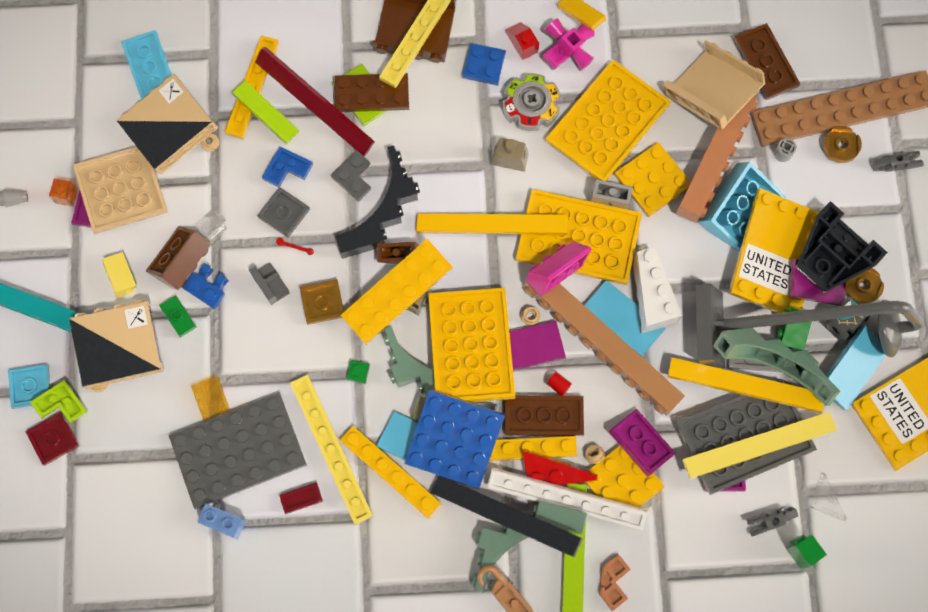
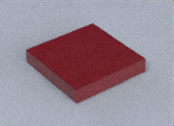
M62 412L25 431L43 466L80 446Z

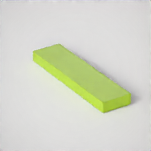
M246 80L232 92V95L286 145L299 133V130Z

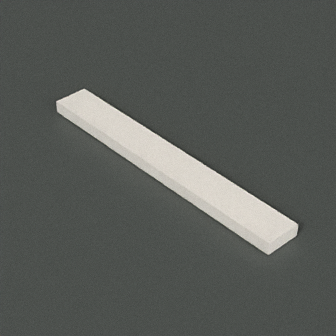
M494 467L492 468L487 486L490 489L533 501H542L587 513V516L638 530H643L648 510Z

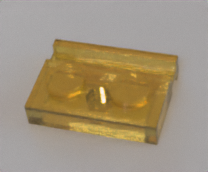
M218 375L201 381L196 385H191L203 421L231 411Z

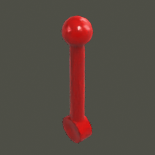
M278 238L276 241L278 246L285 245L307 252L308 255H313L314 253L312 248L306 249L284 242L282 238Z

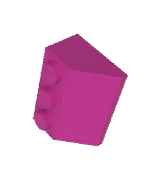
M573 241L568 245L563 244L556 250L557 253L546 256L542 261L543 263L539 266L537 264L532 266L528 271L529 275L526 281L542 297L583 267L592 249L589 246Z

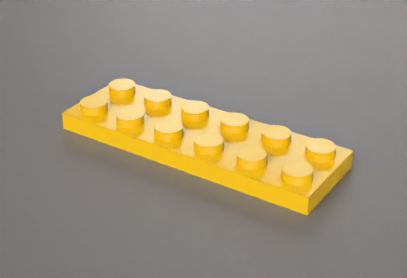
M427 238L342 313L341 316L367 345L384 328L390 325L451 271L453 267Z

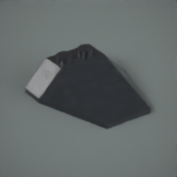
M831 201L817 214L796 265V268L823 293L875 267L888 253L875 240L866 243L840 219L845 213Z

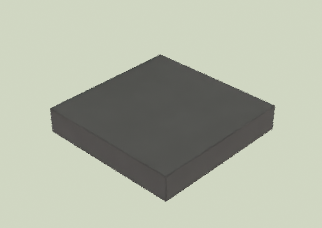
M279 187L257 217L289 238L310 211V207Z

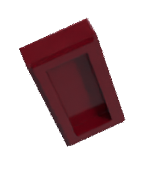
M317 482L279 495L285 515L323 502Z

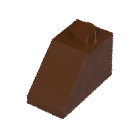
M416 242L377 243V262L399 264L419 244Z

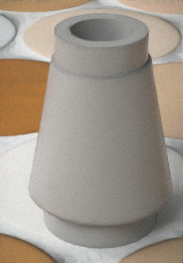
M9 189L0 191V206L7 208L28 202L27 191Z

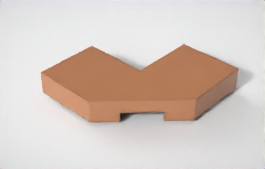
M619 554L603 565L601 572L599 596L611 611H614L628 599L616 581L631 569Z

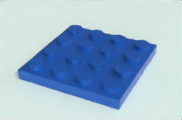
M429 389L404 464L479 489L505 414Z

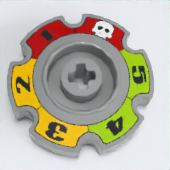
M527 73L524 74V79L516 77L509 82L504 90L503 97L506 100L502 102L503 112L510 123L518 122L519 129L538 131L540 125L550 126L559 115L560 107L557 104L561 103L560 91L554 82L547 83L545 81L546 77L541 74Z

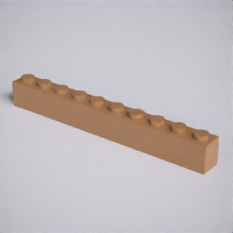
M527 281L525 282V292L531 298L535 297L544 310L551 311L554 314V319L559 323L563 322L573 336L577 335L582 339L581 342L586 348H592L596 352L598 359L602 362L606 361L615 374L622 375L625 378L626 384L631 388L635 387L645 401L653 403L655 405L654 409L658 413L667 416L684 398L685 395L561 284H558L540 297Z

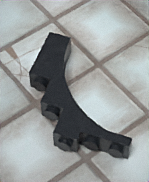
M394 145L387 147L392 165V176L387 194L379 208L358 227L335 236L342 259L377 249V243H385L384 240H387V235L383 228L402 223L401 217L404 214L401 205L418 200L417 194L420 193L418 183H414L412 177L408 178L405 167L401 168V153L396 151Z

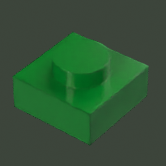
M351 360L346 379L366 384L370 364Z

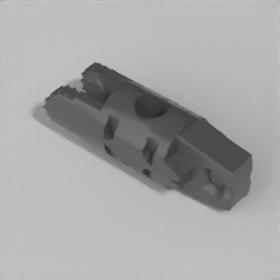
M920 151L883 156L881 159L874 161L873 168L874 171L892 172L923 167L924 163L922 160H912L921 155Z
M783 506L749 518L746 521L748 525L760 522L762 524L750 530V535L753 537L789 524L790 520L799 516L796 508L789 507L785 509Z

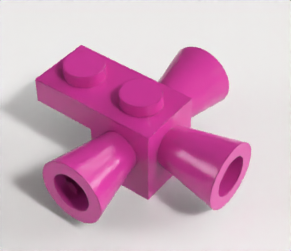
M558 18L545 29L548 34L558 40V43L543 55V58L554 70L571 56H573L581 71L595 59L581 48L586 40L594 37V30L581 23L577 30L573 27L566 32Z

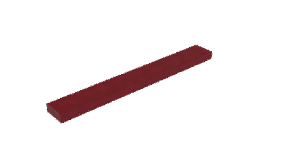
M267 47L261 49L255 63L363 156H366L375 141Z

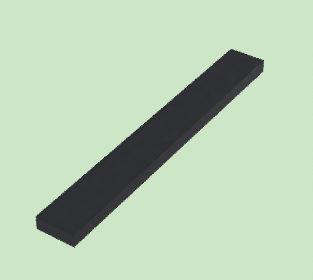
M439 475L430 492L574 558L582 542V538Z

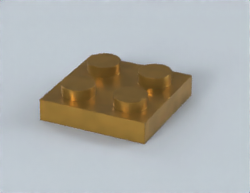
M337 279L300 287L307 325L342 318L341 314L344 313Z

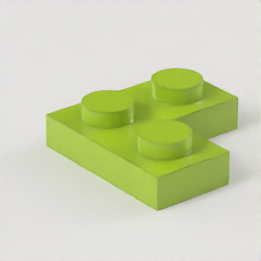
M65 380L30 402L41 419L59 408L71 424L87 413Z

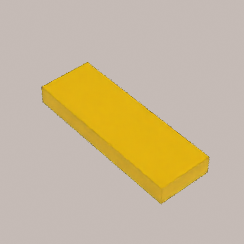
M562 0L557 4L560 10L591 30H595L606 21L604 14L582 0Z

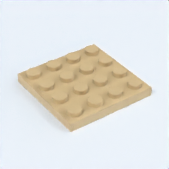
M137 147L73 164L94 235L168 213L155 170Z

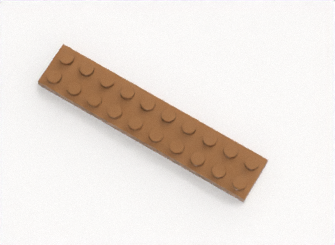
M926 70L756 110L754 113H751V117L761 147L778 144L784 138L795 140L828 132L837 126L849 127L928 108V74Z

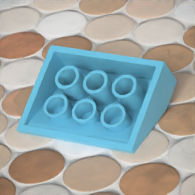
M751 162L737 163L707 207L708 210L704 218H700L698 222L712 235L740 252L756 191L762 188L783 198L787 197Z

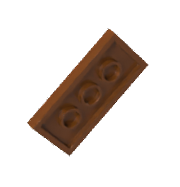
M767 23L734 37L733 40L744 60L754 68H759L763 71L765 85L761 88V91L766 100L800 86L801 83Z
M408 73L404 74L396 88L381 81L379 78L381 74L335 76V107L340 112L409 110Z
M515 396V399H506L505 436H584L583 396Z

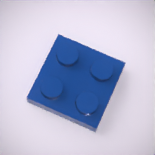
M470 43L463 71V79L498 86L506 50Z

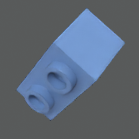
M205 503L197 522L238 540L246 521Z

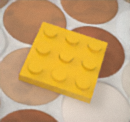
M659 142L614 173L620 184L633 187L631 197L648 218L687 191L691 183Z
M621 446L617 447L600 463H597L588 470L593 474H597L598 480L585 482L595 496L635 507H640L665 487L654 472L647 477Z

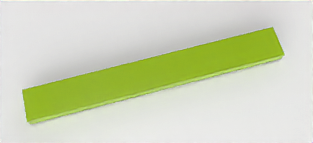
M567 484L566 488L587 493V484ZM586 522L583 534H574L582 538L575 558L564 553L562 612H583Z

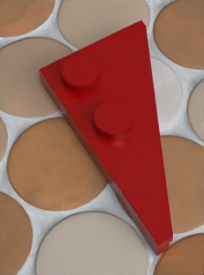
M523 450L527 477L555 485L598 480L597 474H593L591 471L573 467L571 464L559 460H552L544 455L540 456L531 453L529 450Z

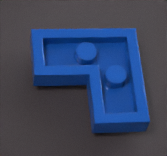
M279 147L262 179L278 188L288 173L305 180L313 166V162Z

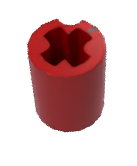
M557 371L546 383L561 396H564L572 385L571 382Z

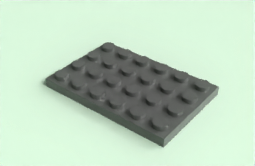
M779 379V380L776 381V382L783 383L782 379ZM740 395L679 420L675 424L690 455L694 456L802 421L796 407ZM811 439L701 475V478L709 495H712L812 453L817 448Z
M280 392L168 435L195 510L204 507L205 503L209 505L307 466Z

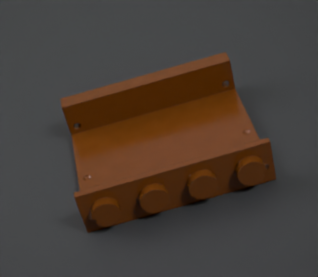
M384 0L376 40H373L374 51L380 54H394L428 0ZM456 0L450 1L414 59H426L434 63H445L456 9Z

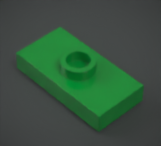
M176 295L160 305V308L180 338L197 328Z

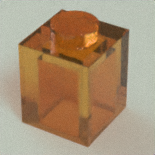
M54 178L49 197L56 204L74 207L78 188L72 181Z

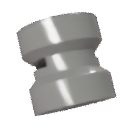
M789 138L782 139L774 150L775 158L780 162L789 161L797 149L796 143Z

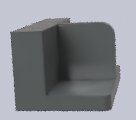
M271 263L264 265L258 270L255 266L249 269L251 276L271 305L290 294V291Z

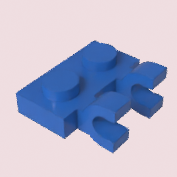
M204 263L199 274L197 275L193 272L182 288L215 310L225 296L222 289L229 280L222 274H219L214 285L207 282L206 280L214 270Z

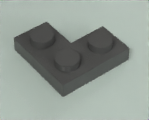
M356 150L331 175V178L358 202L371 190V186L359 177L371 165L370 161Z

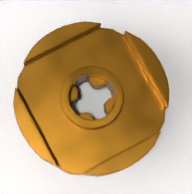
M847 126L833 128L823 140V150L826 153L827 159L838 163L853 161L862 148L860 136L856 135L853 129ZM840 141H843V144H846L847 146L841 148L838 144L840 143Z
M873 268L845 282V295L847 297L850 296L860 304L876 301L884 290V283L880 278V274ZM865 281L868 289H862L859 283Z

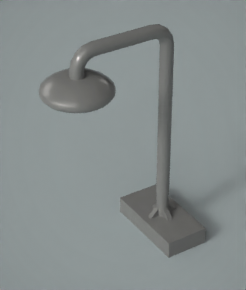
M711 283L695 285L697 360L703 365L716 368H725V359L713 347L722 331L878 315V331L881 346L885 355L892 358L901 347L903 333L917 331L924 325L923 318L911 304L885 299L875 303L724 319L723 293ZM899 313L903 314L908 321H901Z

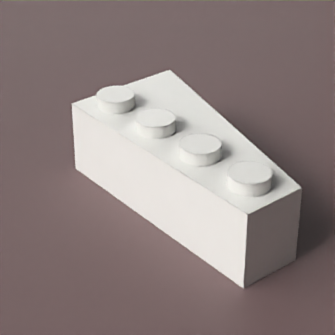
M656 248L638 251L632 262L635 284L637 286L636 294L639 302L642 334L677 324L682 317V313Z

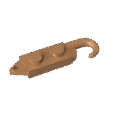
M486 565L479 570L477 578L481 586L484 585L482 577L486 572L492 573L497 579L492 587V595L506 612H534L497 567Z

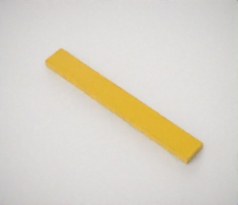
M417 213L416 231L417 233L568 235V215Z
M673 357L670 360L667 378L813 412H823L824 404L809 389Z

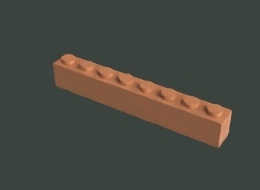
M757 94L722 130L717 128L676 214L697 223L700 217L704 218L708 210L705 205L707 202L711 203L715 192H712L714 186L719 187L722 180L720 174L721 172L725 173L730 164L727 159L728 157H733L737 149L734 146L735 142H740L744 134L741 130L743 127L747 128L751 120L748 115L750 112L754 113L758 105L755 102L758 97Z

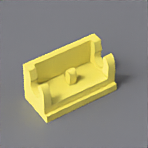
M123 252L103 258V266L116 299L135 292L136 284Z

